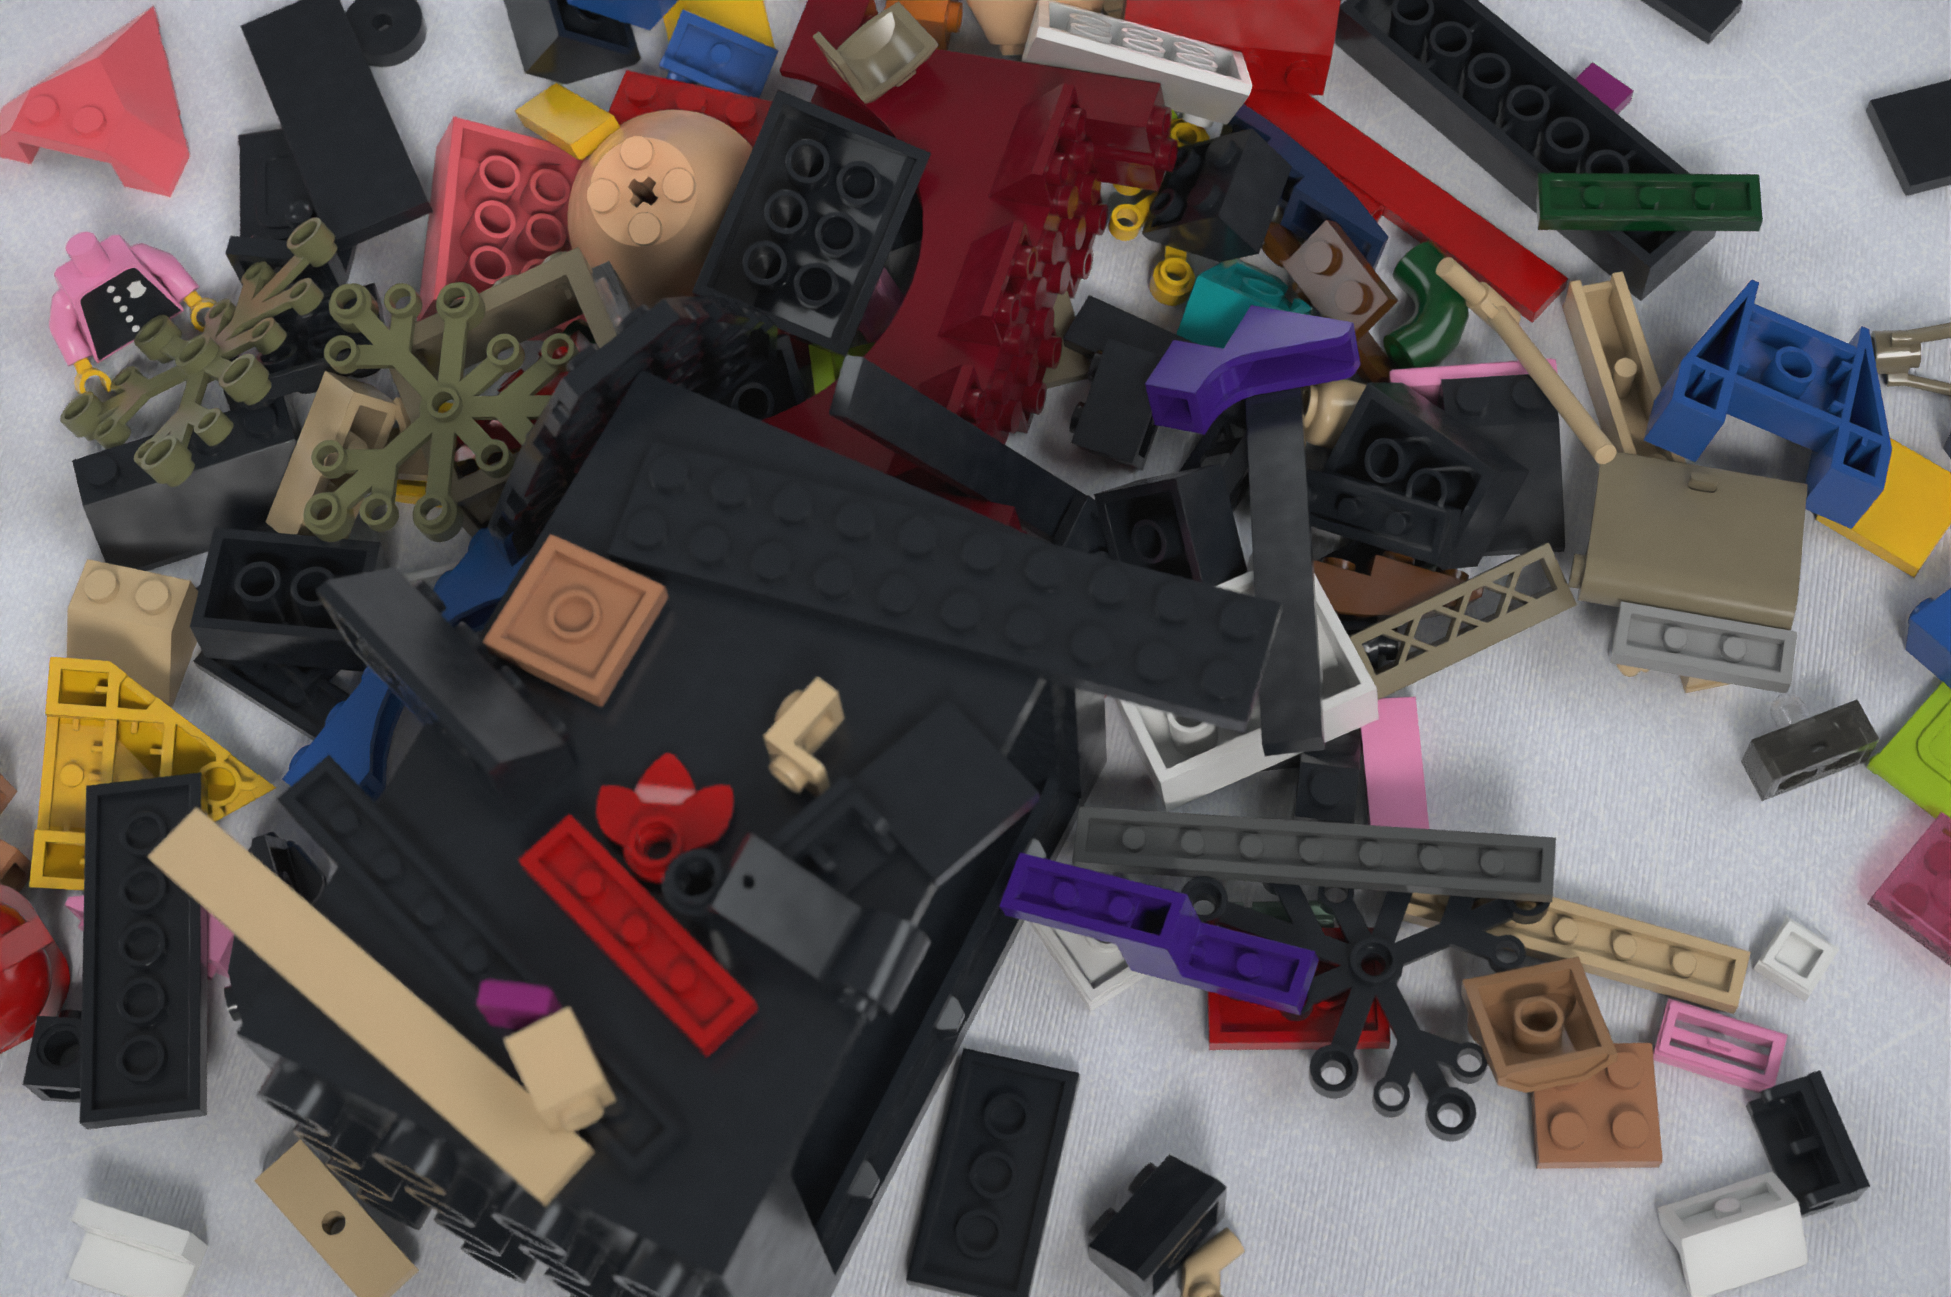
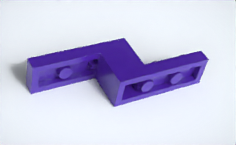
M1021 852L1000 903V908L1006 916L1116 944L1131 971L1296 1015H1301L1319 961L1316 952L1202 923L1187 894Z

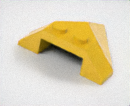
M50 657L45 707L47 722L37 829H34L29 887L84 891L86 786L201 772L208 781V817L213 822L276 789V787L234 757L229 751L158 697H155L112 662Z

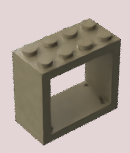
M579 247L568 252L554 253L548 256L541 265L519 275L505 276L497 280L491 288L479 293L485 303L486 311L482 322L476 328L468 331L464 369L488 357L486 352L488 343L497 335L510 334L519 343H522L584 314L599 348L620 333L617 330L620 322L608 294ZM465 298L454 300L449 308L461 306ZM438 313L419 322L415 321L412 354L437 381L444 332V321ZM505 347V348H503L499 353H501V352H503V351H505V350H507V349H509V348H511V347ZM389 368L412 424L420 417L419 405L422 397L395 368ZM432 438L421 447L428 466ZM519 452L513 454L514 463L517 459ZM454 461L450 497L461 508L464 517L462 527L473 538L480 529L488 527L511 471L504 477L491 478L480 469L464 477L460 472L457 462ZM500 461L495 462L489 466L497 465Z

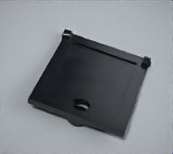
M282 128L239 134L240 236L251 237L261 234L276 240L288 241V238L298 226L311 218H319L285 133Z

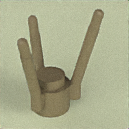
M1951 323L1911 330L1872 331L1871 341L1878 374H1886V386H1908L1951 396V383L1908 374L1909 368H1919L1921 343L1951 338Z

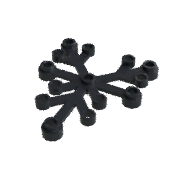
M1197 877L1186 883L1181 893L1188 895L1193 906L1198 901L1206 900L1215 907L1214 911L1208 915L1197 914L1202 923L1214 926L1222 925L1241 933L1316 952L1320 961L1337 966V968L1313 977L1306 997L1307 1004L1303 1007L1301 1015L1279 1010L1286 1019L1301 1021L1312 1013L1315 1004L1351 989L1331 1045L1318 1049L1310 1061L1309 1081L1312 1088L1318 1094L1326 1098L1338 1099L1348 1095L1354 1089L1359 1072L1358 1061L1354 1052L1374 998H1376L1397 1040V1044L1385 1077L1380 1079L1374 1086L1372 1104L1375 1110L1380 1115L1388 1118L1398 1117L1403 1114L1409 1104L1410 1090L1408 1085L1412 1073H1414L1428 1101L1425 1111V1122L1429 1131L1438 1139L1448 1142L1461 1140L1471 1132L1476 1119L1474 1100L1464 1090L1449 1087L1438 1064L1450 1068L1452 1075L1458 1081L1465 1084L1476 1083L1483 1078L1488 1066L1483 1049L1476 1043L1466 1042L1459 1044L1420 1030L1397 984L1402 977L1404 966L1448 947L1488 960L1489 966L1496 973L1522 968L1526 956V949L1522 941L1512 935H1501L1498 937L1486 931L1511 920L1520 924H1534L1545 917L1550 906L1549 902H1535L1536 907L1531 910H1523L1515 904L1514 900L1496 899L1472 909L1473 903L1480 898L1450 896L1440 924L1395 942L1413 893L1387 891L1371 934L1353 900L1354 889L1339 888L1345 892L1347 897L1342 902L1334 903L1326 898L1325 892L1335 887L1319 886L1318 904L1325 913L1334 916L1347 941L1346 943L1324 934L1300 885L1262 882L1264 888L1269 893L1278 896L1291 922L1289 923L1228 901L1224 886L1213 878ZM1504 947L1510 948L1517 954L1518 959L1512 963H1504L1497 958L1496 951ZM1368 960H1375L1382 964L1384 971L1379 975L1371 976L1363 971L1362 964ZM1229 997L1232 1000L1243 1001L1240 999ZM1463 1055H1472L1477 1058L1480 1067L1476 1071H1465L1459 1066L1457 1060ZM1335 1067L1342 1071L1345 1078L1338 1084H1329L1322 1078L1321 1074L1325 1069ZM1392 1088L1401 1094L1403 1100L1399 1104L1391 1106L1385 1104L1379 1094L1384 1089ZM1443 1110H1453L1458 1113L1461 1122L1455 1127H1447L1440 1122L1438 1114Z

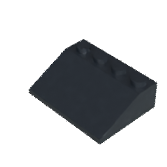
M778 89L692 291L694 297L716 295L763 309L777 325V334H787L791 339L845 357L849 352L931 157V153Z

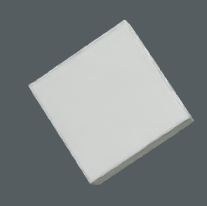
M1786 917L1753 970L1806 1002L1836 956L1839 948L1791 918Z

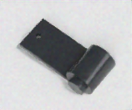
M753 834L746 835L706 906L707 909L837 994L838 996L834 1003L840 1010L867 1023H871L875 1015L885 1018L891 1017L930 944L928 937L911 923L880 909L860 908Z

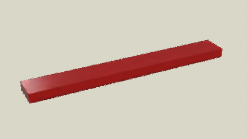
M1251 89L1250 96L1243 104L1282 129L1297 143L1338 171L1342 178L1350 180L1383 204L1384 213L1382 216L1420 243L1426 241L1434 242L1447 257H1452L1479 282L1487 283L1531 323L1566 289L1568 282L1566 276L1309 94Z

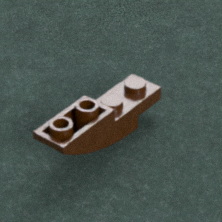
M1391 551L1382 552L1381 556H1373L1362 565L1361 573L1355 572L1356 566L1346 560L1333 557H1325L1322 562L1313 560L1314 574L1340 621L1377 618V622L1469 579L1467 573L1458 569L1443 570L1437 567L1435 571L1414 566V558ZM1253 553L1248 560V572L1253 570ZM1481 587L1472 591L1468 605L1482 597L1484 588ZM1458 599L1443 605V607L1455 610ZM1430 611L1422 615L1420 620L1441 615Z

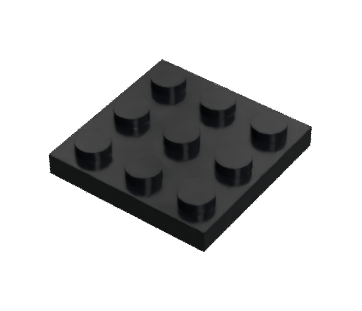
M375 282L364 285L377 301L379 306L378 318L385 324L382 303ZM331 295L323 297L321 303L306 315H299L293 308H290L272 317L287 333L284 342L275 351L263 355L253 347L229 359L232 362L244 354L254 355L268 370V379L272 383L267 395L253 405H246L243 401H234L224 390L230 410L234 411L244 407L248 410H257L269 406L276 398L291 393H315L319 388L325 371L353 378L371 376L381 369H357L349 374L338 373L326 361L324 349L332 338L340 335L352 338L357 345L373 344L362 332L350 333L339 326L329 311ZM357 298L348 301L343 309L352 308L356 304ZM351 348L341 350L336 357V361L347 359L351 353Z

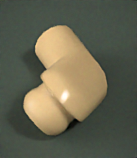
M1225 1227L1184 1260L1182 1264L1181 1297H1223V1295H1220V1271L1245 1252L1244 1247L1229 1228Z

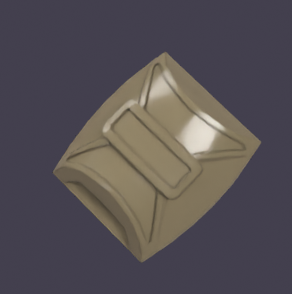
M899 1L861 26L837 50L833 48L820 32L812 36L827 58V62L865 104L874 102L894 86L899 87L905 83L939 46L937 41Z

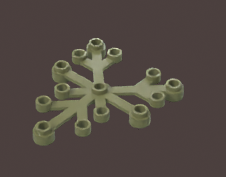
M311 218L302 223L288 238L287 247L294 256L285 266L276 273L266 261L257 262L252 265L242 276L241 282L243 287L237 305L235 306L229 299H223L214 304L205 315L206 326L203 334L194 337L189 342L181 338L182 331L166 315H159L151 319L137 333L134 344L150 360H158L162 364L175 360L177 366L151 379H147L135 366H129L119 372L111 383V389L117 396L102 402L92 392H84L65 407L60 416V422L77 438L85 437L88 441L96 440L107 450L122 445L128 440L131 428L126 423L150 398L186 381L187 384L178 411L151 439L143 443L134 455V461L158 484L166 483L170 487L182 484L192 474L195 467L194 462L191 460L192 453L187 448L193 428L194 432L208 446H214L222 442L233 428V422L219 408L209 410L201 406L207 384L214 380L218 381L219 385L234 401H243L246 405H253L267 395L272 386L271 381L268 379L269 372L254 355L244 354L232 362L229 359L253 347L263 355L275 351L284 342L287 333L272 317L290 308H293L299 315H306L321 303L324 293L310 278L302 279L290 289L284 290L309 263L313 267H320L334 256L337 251V245L334 243L335 235L320 218Z
M465 282L450 283L442 288L437 297L436 310L444 321L439 377L437 381L412 354L415 320L422 310V300L414 288L408 284L399 283L390 287L386 292L384 304L392 315L389 330L378 318L379 306L377 301L364 286L356 283L341 285L335 289L329 301L331 316L343 330L350 333L362 332L373 345H357L348 336H336L325 346L324 356L326 361L335 371L341 374H349L357 369L395 368L422 397L419 405L420 417L383 449H344L341 444L334 440H325L319 443L312 452L311 460L314 467L324 477L335 479L343 476L345 473L355 474L335 492H322L309 499L303 513L305 525L322 541H339L346 537L353 528L355 516L352 508L367 496L360 505L362 520L372 530L377 532H385L393 528L399 518V510L395 505L399 466L432 438L426 495L422 496L415 504L413 521L420 532L429 540L434 542L448 541L459 533L464 521L461 508L450 497L457 436L475 454L478 466L487 476L491 478L506 476L514 466L512 452L502 441L491 439L475 420H498L523 446L527 433L534 427L530 420H538L552 396L534 395L560 372H567L566 367L568 363L579 353V350L568 335L563 333L553 334L542 344V357L498 396H480L505 373H510L520 368L525 359V352L514 336L510 334L497 335L488 343L486 351L488 357L463 378L468 331L476 328L482 322L486 311L483 299L473 286ZM406 296L411 297L410 303L406 307L396 309L399 299ZM465 296L461 306L449 308L454 300ZM357 298V302L352 308L343 309L348 301ZM562 346L569 347L566 356L561 359H552L553 352L557 348ZM514 347V351L509 358L505 360L498 359V354L503 348ZM351 348V353L347 359L336 361V357L341 350ZM454 400L453 406L449 411L445 413L438 412L443 403ZM503 452V458L497 465H487V460L491 454ZM339 453L338 459L333 465L324 466V460L329 454ZM331 505V514L326 519L317 520L319 513ZM386 505V514L378 520H372L373 511L379 506ZM441 505V514L436 519L427 520L428 512L432 508Z

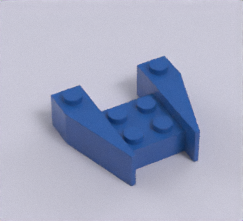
M1751 280L1682 359L1655 398L1644 441L1696 462L1724 424L1726 414L1812 450L1805 484H1808L1806 510L1852 529L1883 492L1892 452L1870 330L1861 326L1849 343L1841 341L1754 304L1759 282Z

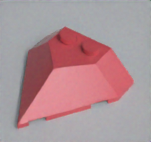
M154 6L4 105L0 111V157L32 164L40 147L112 164L125 187L171 197L190 157V152L180 121V109L166 50L162 44L159 32L160 25Z

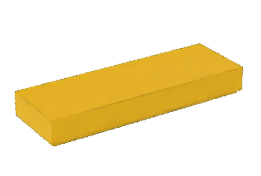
M554 83L514 110L523 126L578 160H583L592 154L609 135L620 128L614 115L558 83Z

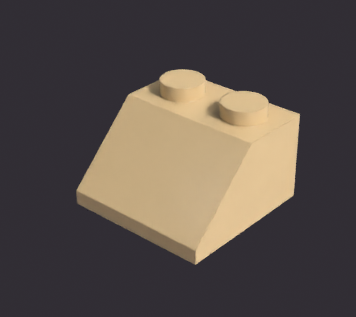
M87 559L68 606L67 658L110 661L155 697H158L168 706L173 707L197 644V640L190 628L198 595L197 589L190 580Z

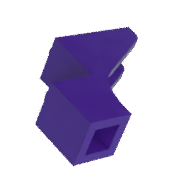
M1251 305L1224 349L1173 340L1145 383L1154 424L1205 435L1213 421L1224 410L1247 397L1350 378L1360 366L1354 323Z

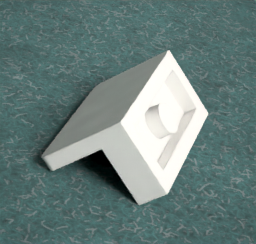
M1773 1171L1657 1208L1661 1229L1680 1253L1687 1291L1692 1297H1708L1802 1267L1808 1263L1799 1202Z
M81 1197L71 1221L84 1229L86 1234L70 1268L69 1277L76 1282L123 1297H187L208 1245L190 1231Z

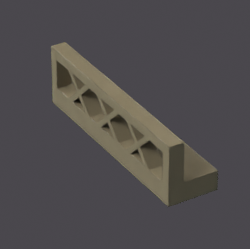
M1543 543L1351 634L1349 638L1377 688V698L1379 700L1576 606L1577 603L1568 587V583L1550 544ZM1539 560L1551 587L1531 596L1514 591L1522 568ZM1508 575L1505 586L1493 582ZM1482 587L1501 594L1495 613L1481 620L1464 615L1472 591ZM1458 599L1455 610L1443 607V605ZM1511 599L1518 601L1510 605ZM1433 611L1451 618L1445 637L1430 644L1414 639L1422 615ZM1408 622L1404 635L1392 631V629ZM1461 623L1468 625L1459 630ZM1380 635L1401 642L1395 661L1376 670L1373 669L1362 645ZM1410 647L1418 649L1416 651L1409 653Z

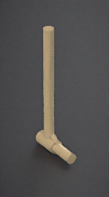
M1446 257L1441 260L1436 267V274L1466 300V306L1498 333L1595 461L1599 464H1606L1612 461L1617 452L1615 446L1519 325L1520 313L1487 283L1476 280L1452 257Z

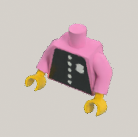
M81 232L69 239L66 244V252L71 260L58 267L54 273L59 290L52 296L49 329L67 365H74L77 371L74 386L79 395L86 392L85 381L93 375L99 376L106 392L109 393L111 391L110 378L99 369L93 368L88 358L93 356L95 361L99 363L134 342L137 333L151 319L159 315H166L169 319L177 316L184 311L180 305L182 301L190 307V319L194 327L198 331L204 332L205 326L197 320V313L203 308H211L217 302L208 297L202 298L196 290L200 286L172 254L144 243L130 246L120 235H112L99 242L93 233Z

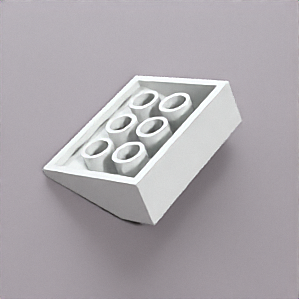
M1053 0L1037 1L1022 55V62L1161 83L1165 106L1170 107L1171 110L1182 112V119L1184 121L1206 128H1211L1213 122L1227 125L1250 96L1253 86L1241 52Z
M1254 570L1217 585V587L1255 596ZM1314 574L1325 742H1328L1378 720L1377 688ZM1259 689L1245 733L1115 699L1141 761L1166 812L1303 753L1264 755L1261 739Z

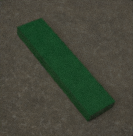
M1538 173L1536 180L1538 230L1760 231L1763 222L1759 174Z

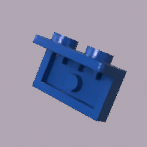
M682 9L665 54L662 56L658 66L660 69L668 72L666 79L760 98L777 57L778 50Z

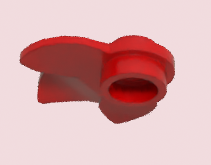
M665 753L645 772L635 791L613 785L602 786L598 795L596 816L604 835L624 847V857L630 870L644 881L662 883L668 865L678 855L689 850L705 848L721 838L727 830L733 815L734 796L729 785L711 786L696 791L693 781L682 763L673 754ZM667 843L671 846V851L665 858L654 860L648 857V852L653 845Z

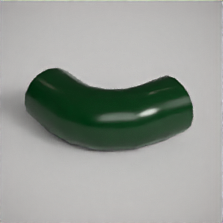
M1432 241L1423 242L1412 248L1398 262L1393 272V279L1408 294L1415 306L1413 316L1385 335L1383 339L1386 354L1397 369L1437 367L1458 346L1469 318L1466 300L1436 274L1437 265L1447 256Z

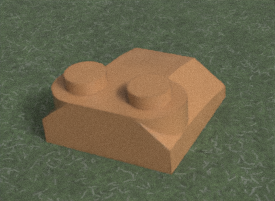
M1579 956L1462 980L1461 995L1468 1012L1467 1026L1469 1034L1482 1047L1498 1086L1528 1093L1582 1082L1617 1061L1618 1053Z

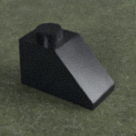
M1341 735L1325 742V750L1301 753L1293 820L1354 824L1360 769L1361 737Z

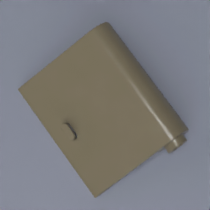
M1616 452L1612 461L1606 464H1599L1585 555L1574 554L1568 587L1579 589L1578 601L1619 608L1622 601L1791 631L1799 593L1808 484Z

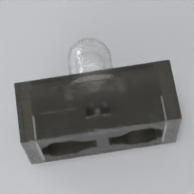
M1787 693L1776 697L1770 707L1771 717L1778 730L1752 739L1741 763L1761 801L1866 762L1877 745L1879 737L1858 699L1811 717L1803 700L1797 695Z

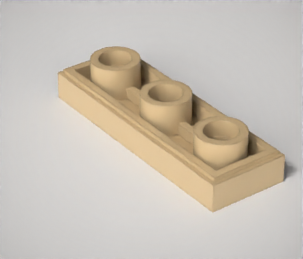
M301 1139L254 1180L357 1297H391L419 1271ZM345 1219L344 1229L336 1235H331V1228L334 1223Z

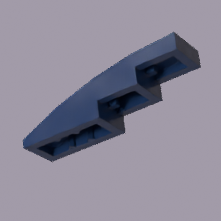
M1243 104L1227 125L1223 124L1220 136L1254 129L1292 166L1278 202V206L1285 210L1280 224L1302 239L1307 240L1326 220L1337 222L1375 270L1388 241V235L1359 199L1322 162L1282 129Z

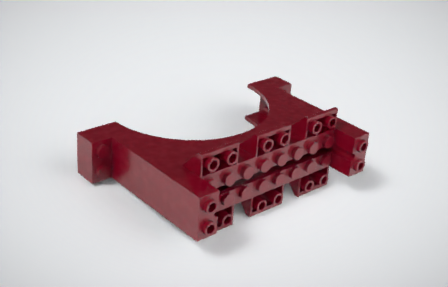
M807 0L779 69L781 76L817 85L810 103L931 153V157L916 190L917 198L923 209V236L920 257L913 281L890 325L863 357L1003 444H1006L1009 433L1014 434L1017 431L1027 434L1034 414L1040 415L1045 405L1047 387L1042 381L1046 369H1056L1061 359L1062 338L1057 337L1054 327L1055 315L1053 307L1057 295H1063L1068 291L1069 297L1075 298L1081 279L1086 280L1092 269V246L1096 235L1102 236L1107 226L1108 206L1102 203L1100 195L1101 182L1159 191L1165 171L1171 172L1175 166L1178 143L1176 139H1171L1172 111L1170 107L1165 106L1161 83L936 49L905 83L899 87L894 86L874 102L865 104L827 62V58L812 36L820 32L833 48L837 50L853 33L878 14L874 0ZM838 379L801 404L761 420L1027 534L1021 528L1014 506L974 499L829 415Z

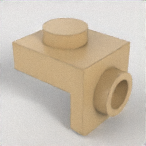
M817 677L804 692L797 690L783 702L776 714V723L763 736L771 759L769 769L774 776L790 790L800 793L803 788H806L817 798L830 785L824 766L814 759L812 754L844 720L838 692Z

